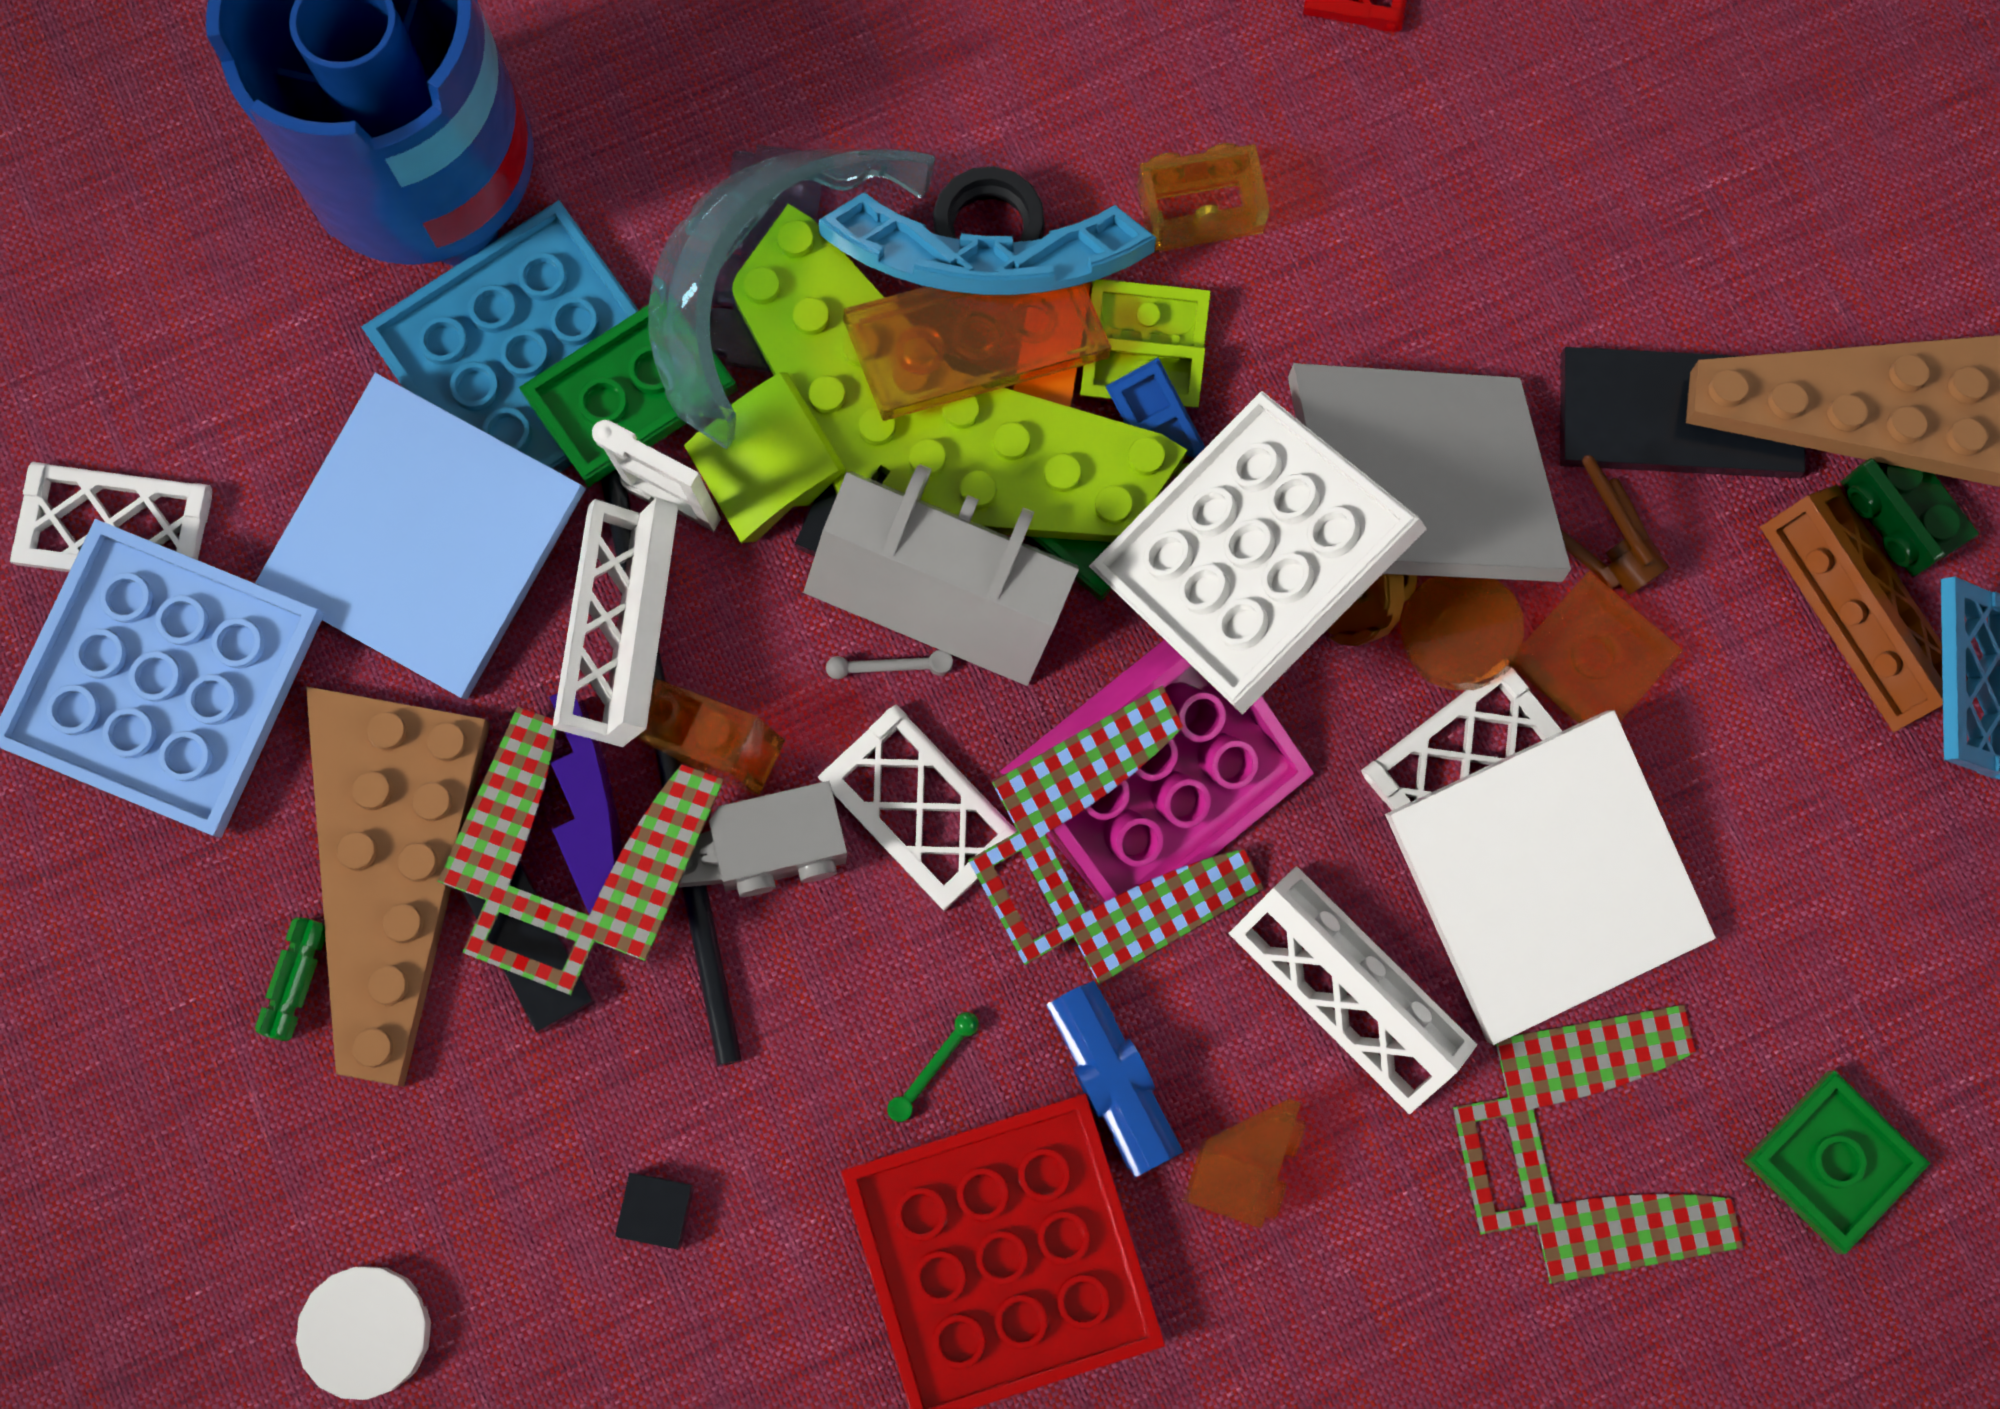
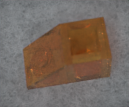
M657 678L653 681L647 728L635 737L699 771L722 778L726 783L760 795L785 742L784 738L758 716Z
M1291 1099L1281 1101L1203 1140L1182 1203L1253 1228H1262L1265 1217L1275 1220L1286 1190V1182L1277 1180L1285 1155L1293 1158L1296 1156L1305 1130L1306 1121L1297 1118L1301 1103Z

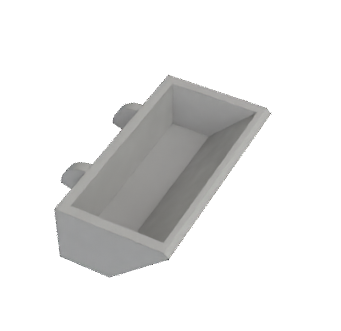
M921 464L917 465L905 493L858 473L846 472L822 531L803 593L1028 686L1079 571L1078 565L1023 543L1034 512L1023 507L1011 537H1008L971 521L979 501L977 498L967 495L959 516L922 501L921 497L930 477L931 468Z

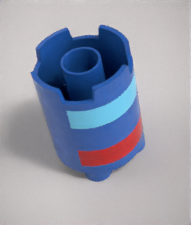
M208 0L206 34L221 61L226 81L233 96L327 233L352 250L369 258L383 262L409 265L443 261L451 266H456L498 239V230L516 210L528 186L533 167L534 146L528 115L478 0Z

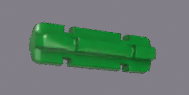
M295 917L291 921L285 938L290 944L288 950H281L265 996V998L271 999L268 1008H261L255 1025V1030L258 1034L279 1041H289L292 1038L299 1018L293 1016L296 1007L302 1008L318 962L317 959L313 958L315 950L321 951L326 939L325 925L323 923L304 917Z

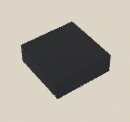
M629 1173L615 1237L680 1250L695 1185Z

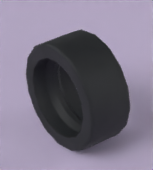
M996 166L972 168L954 177L939 193L933 211L934 234L956 238L954 223L960 210L977 200L995 199L1010 204L1020 213L1024 228L1020 241H1031L1044 237L1043 204L1032 184L1016 172Z

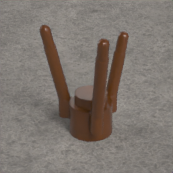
M1586 455L1583 457L1582 463L1625 539L1605 553L1612 562L1608 566L1561 529L1567 552L1594 572L1608 591L1620 584L1629 596L1670 567L1647 534L1620 480L1612 478L1608 481L1595 458L1591 455Z

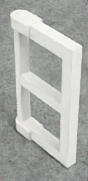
M601 420L594 425L592 429L593 439L599 447L605 450L620 475L623 487L628 492L649 503L657 497L679 504V514L713 532L715 531L721 518L699 472L637 441L634 433L609 420Z

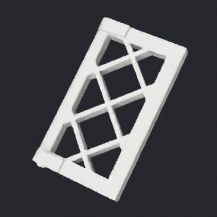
M31 462L24 484V497L10 562L18 566L70 572L87 535L76 542L61 521V518L88 499L105 523L117 528L148 507L164 529L149 541L163 545L171 539L177 547L176 552L198 560L205 523H207L212 500V487L207 484L185 483ZM51 482L81 487L80 491L54 509L47 501ZM102 489L138 493L140 497L111 517L96 496V493ZM160 497L187 500L184 516L170 525L154 501ZM52 524H54L69 546L63 552L37 549L40 533Z
M1502 661L1488 674L1383 755L1364 767L1361 772L1365 780L1393 811L1410 803L1411 801L1408 797H1413L1416 800L1431 793V791H1424L1427 756L1462 761L1460 779L1469 775L1470 762L1491 765L1504 759L1471 754L1475 720L1508 725L1505 758L1515 754L1517 726L1533 728L1541 740L1562 732V730L1530 692L1529 687L1512 666L1506 661ZM1497 686L1511 701L1509 716L1475 711L1476 702ZM1519 712L1524 718L1518 717ZM1454 719H1466L1463 752L1428 748L1429 739ZM1409 754L1419 755L1415 789L1399 787L1387 772Z
M897 704L887 709L859 739L818 776L821 782L830 781L833 795L944 912L978 880L970 863L968 862L965 865L966 855H978L1018 832L907 717V714ZM898 730L919 752L918 760L882 759L883 743ZM875 751V759H867ZM857 767H875L873 802H864L844 781ZM882 767L918 768L917 803L881 802ZM925 768H934L961 796V804L924 803ZM880 810L917 811L916 846H906L880 819ZM924 811L960 812L959 847L922 846ZM967 812H976L998 834L984 848L966 847ZM922 854L959 855V872L943 885L922 863Z

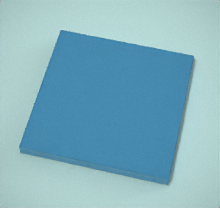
M558 200L484 247L477 254L470 256L367 322L361 328L403 388L560 473L572 464L528 404L519 387L639 310L563 204Z

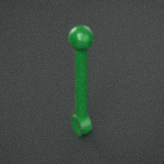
M962 1012L956 1017L954 1031L902 1097H895L889 1102L887 1112L892 1120L904 1122L911 1117L913 1102L963 1038L972 1036L977 1032L979 1021L975 1014Z

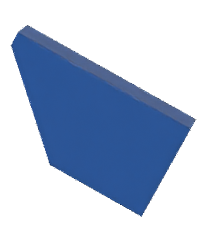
M1158 357L1105 385L1124 423L1163 434L1187 449V455L1196 458L1206 448Z

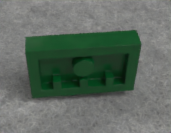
M1869 458L1840 481L1847 490V497L1853 509L1860 516L1869 519L1884 539L1883 544L1888 556L1897 565L1905 567L1912 578L1979 535L1978 531L1933 473L1879 463Z

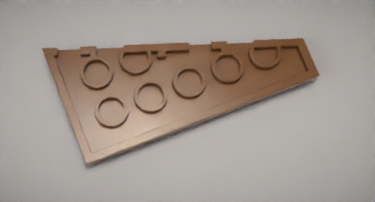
M2000 335L1698 360L1690 372L1686 423L1864 460L1872 458L1875 462L2000 487Z
M306 686L336 1074L404 1087L452 888L437 881L470 811L490 723L482 718Z

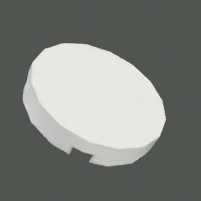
M358 1266L331 1275L310 1294L299 1315L296 1345L304 1370L319 1388L341 1399L368 1400L395 1390L417 1372L429 1348L431 1320L427 1306H424L422 1298L416 1292L418 1290L408 1278L386 1267Z

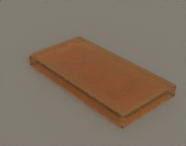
M1084 284L1048 292L1019 295H980L923 287L844 308L843 313L844 324L883 421L1108 359L1112 348Z

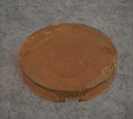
M1436 576L1426 580L1411 595L1401 616L1402 648L1407 659L1409 658L1411 664L1417 668V672L1428 682L1449 690H1476L1489 685L1491 680L1498 678L1502 673L1505 674L1515 665L1524 641L1523 612L1514 594L1497 579Z

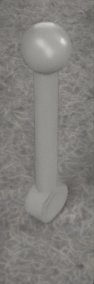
M941 650L934 651L927 658L847 661L841 656H834L828 660L825 669L831 678L837 680L844 678L848 673L928 669L937 676H944L951 671L953 659L951 654Z

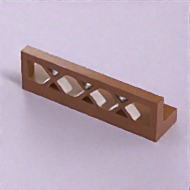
M1837 484L1807 495L1760 526V529L1893 733L1943 705L1942 642Z

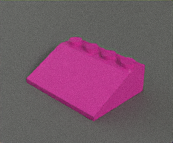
M1165 640L999 771L1002 776L1156 688L1164 686L1183 728L1157 754L1112 791L1076 816L1046 833L1103 903L1153 878L1213 857L1314 774L1262 696L1242 715Z

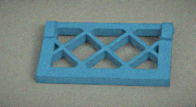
M1956 576L1941 579L1944 761L2000 780V593L1990 592ZM1974 637L1983 654L1980 661L1971 644ZM1975 697H1977L1984 713L1981 721L1972 704Z

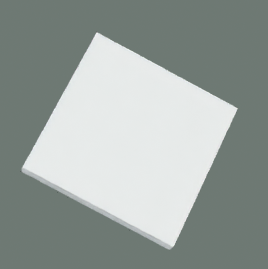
M1261 391L1089 567L1243 715L1427 528L1413 512Z
M1606 710L1385 814L1484 1037L1492 1045L1504 1041L1716 939L1615 710Z

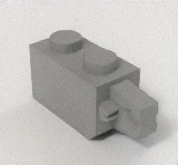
M830 781L718 806L709 820L711 830L700 835L678 887L723 884L725 892L738 889L739 897H750L776 889L774 880L799 875L800 881L807 883L836 875V866L846 864L847 850Z

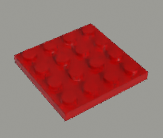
M1086 1093L841 1170L910 1409H974L1165 1347Z

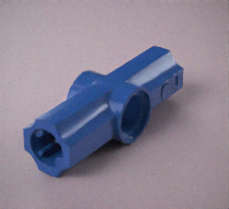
M1093 980L1061 995L1059 998L1048 1003L1046 1008L1076 1064L1073 1067V1071L1084 1094L1086 1093L1088 1102L1099 1119L1104 1118L1114 1138L1115 1145L1118 1147L1127 1168L1130 1169L1135 1178L1183 1153V1150L1152 1092L1156 1090L1143 1059L1131 1039L1125 1040L1115 1021L1112 1010L1101 993V989L1098 988Z

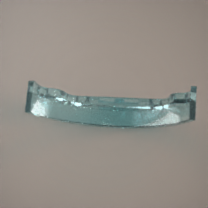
M826 148L791 152L757 162L736 172L709 190L692 206L690 215L676 226L658 260L650 290L648 309L649 340L654 362L665 388V395L680 419L725 449L735 439L736 413L726 397L719 380L711 346L710 314L712 298L721 267L779 195L802 180L816 181L834 190H849L856 188L869 177H882L899 184L918 198H922L929 190L935 164V157L933 155L886 149Z

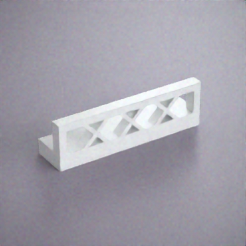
M656 497L640 513L594 499L588 505L552 729L624 747L646 730L679 504ZM603 522L631 530L628 551L615 558L601 537ZM597 558L602 564L598 568H596ZM624 562H626L625 571L621 567V564H623ZM605 573L609 574L622 593L620 605L609 612L605 611L592 592L594 580ZM589 613L593 618V621L587 624ZM618 616V622L616 627L612 619ZM598 627L613 648L612 661L599 669L583 647L585 635ZM581 669L585 677L578 681L579 670ZM610 672L609 681L607 683L603 675ZM588 684H591L605 705L602 722L573 715L576 692Z
M1297 866L1228 933L1409 1115L1461 1069L1478 1045ZM1268 912L1287 931L1288 948L1270 947L1252 927ZM1303 964L1321 965L1332 976L1333 993L1316 992L1304 980ZM1348 1009L1367 1011L1378 1022L1379 1039L1361 1037L1349 1025ZM1394 1055L1413 1057L1431 1076L1414 1090L1395 1071Z

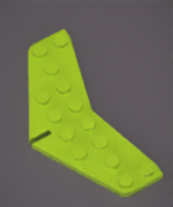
M787 204L734 279L733 295L737 308L773 375L779 372H787L846 469L832 483L837 494L846 472H855L874 481L883 473L887 477L882 484L905 493L917 465L921 464L932 469L921 497L922 501L959 516L967 495L977 498L979 501L971 521L996 532L1012 535L1024 507L1034 512L1025 536L1113 542L1166 488L1186 458L1188 450L1163 434L953 373L845 253L820 236L819 225L815 220L790 204Z

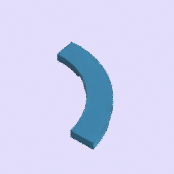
M865 192L819 219L820 236L842 252L869 267L918 285L951 292L980 295L1030 294L1078 286L1104 278L1137 263L1155 252L1156 237L1116 205L1079 223L1051 230L1042 239L1013 242L1012 236H982L961 233L960 239L937 235L931 233L925 224L894 212Z

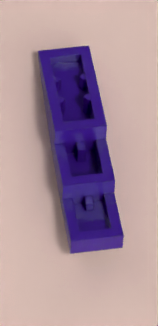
M576 692L573 715L590 719L583 699ZM558 693L549 697L554 709ZM565 732L573 753L551 762V765L575 819L552 829L590 915L603 885L622 851L619 818L605 758L599 742Z

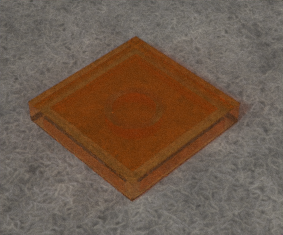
M1588 571L1507 663L1578 724L1606 710H1615L1620 722L1683 650L1593 573Z

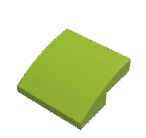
M1105 279L1094 280L1092 283L1080 396L1112 399L1105 385L1158 357L1184 407L1199 408L1211 291Z
M779 372L743 395L714 417L684 445L741 543L757 542L791 508L809 506L846 471L787 372Z

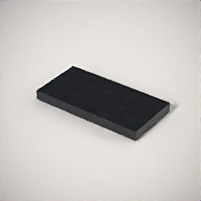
M1565 347L1560 354V466L1584 467L1582 463L1583 457L1591 455L1595 458L1600 468L1798 479L1805 473V447L1686 423L1690 372L1698 360L1740 356Z

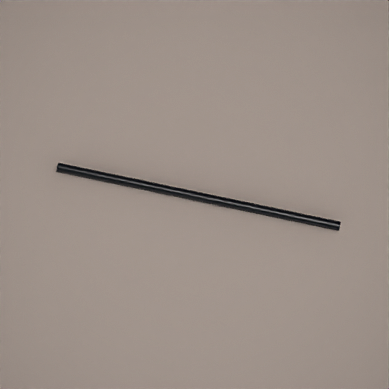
M614 470L601 479L605 502L631 510L628 492L620 481L618 471ZM610 524L615 555L617 557L628 551L631 530ZM626 562L621 564L624 571L626 569ZM658 646L648 721L661 786L663 788L681 766L682 760ZM707 885L682 887L717 1067L739 1063L742 1061Z

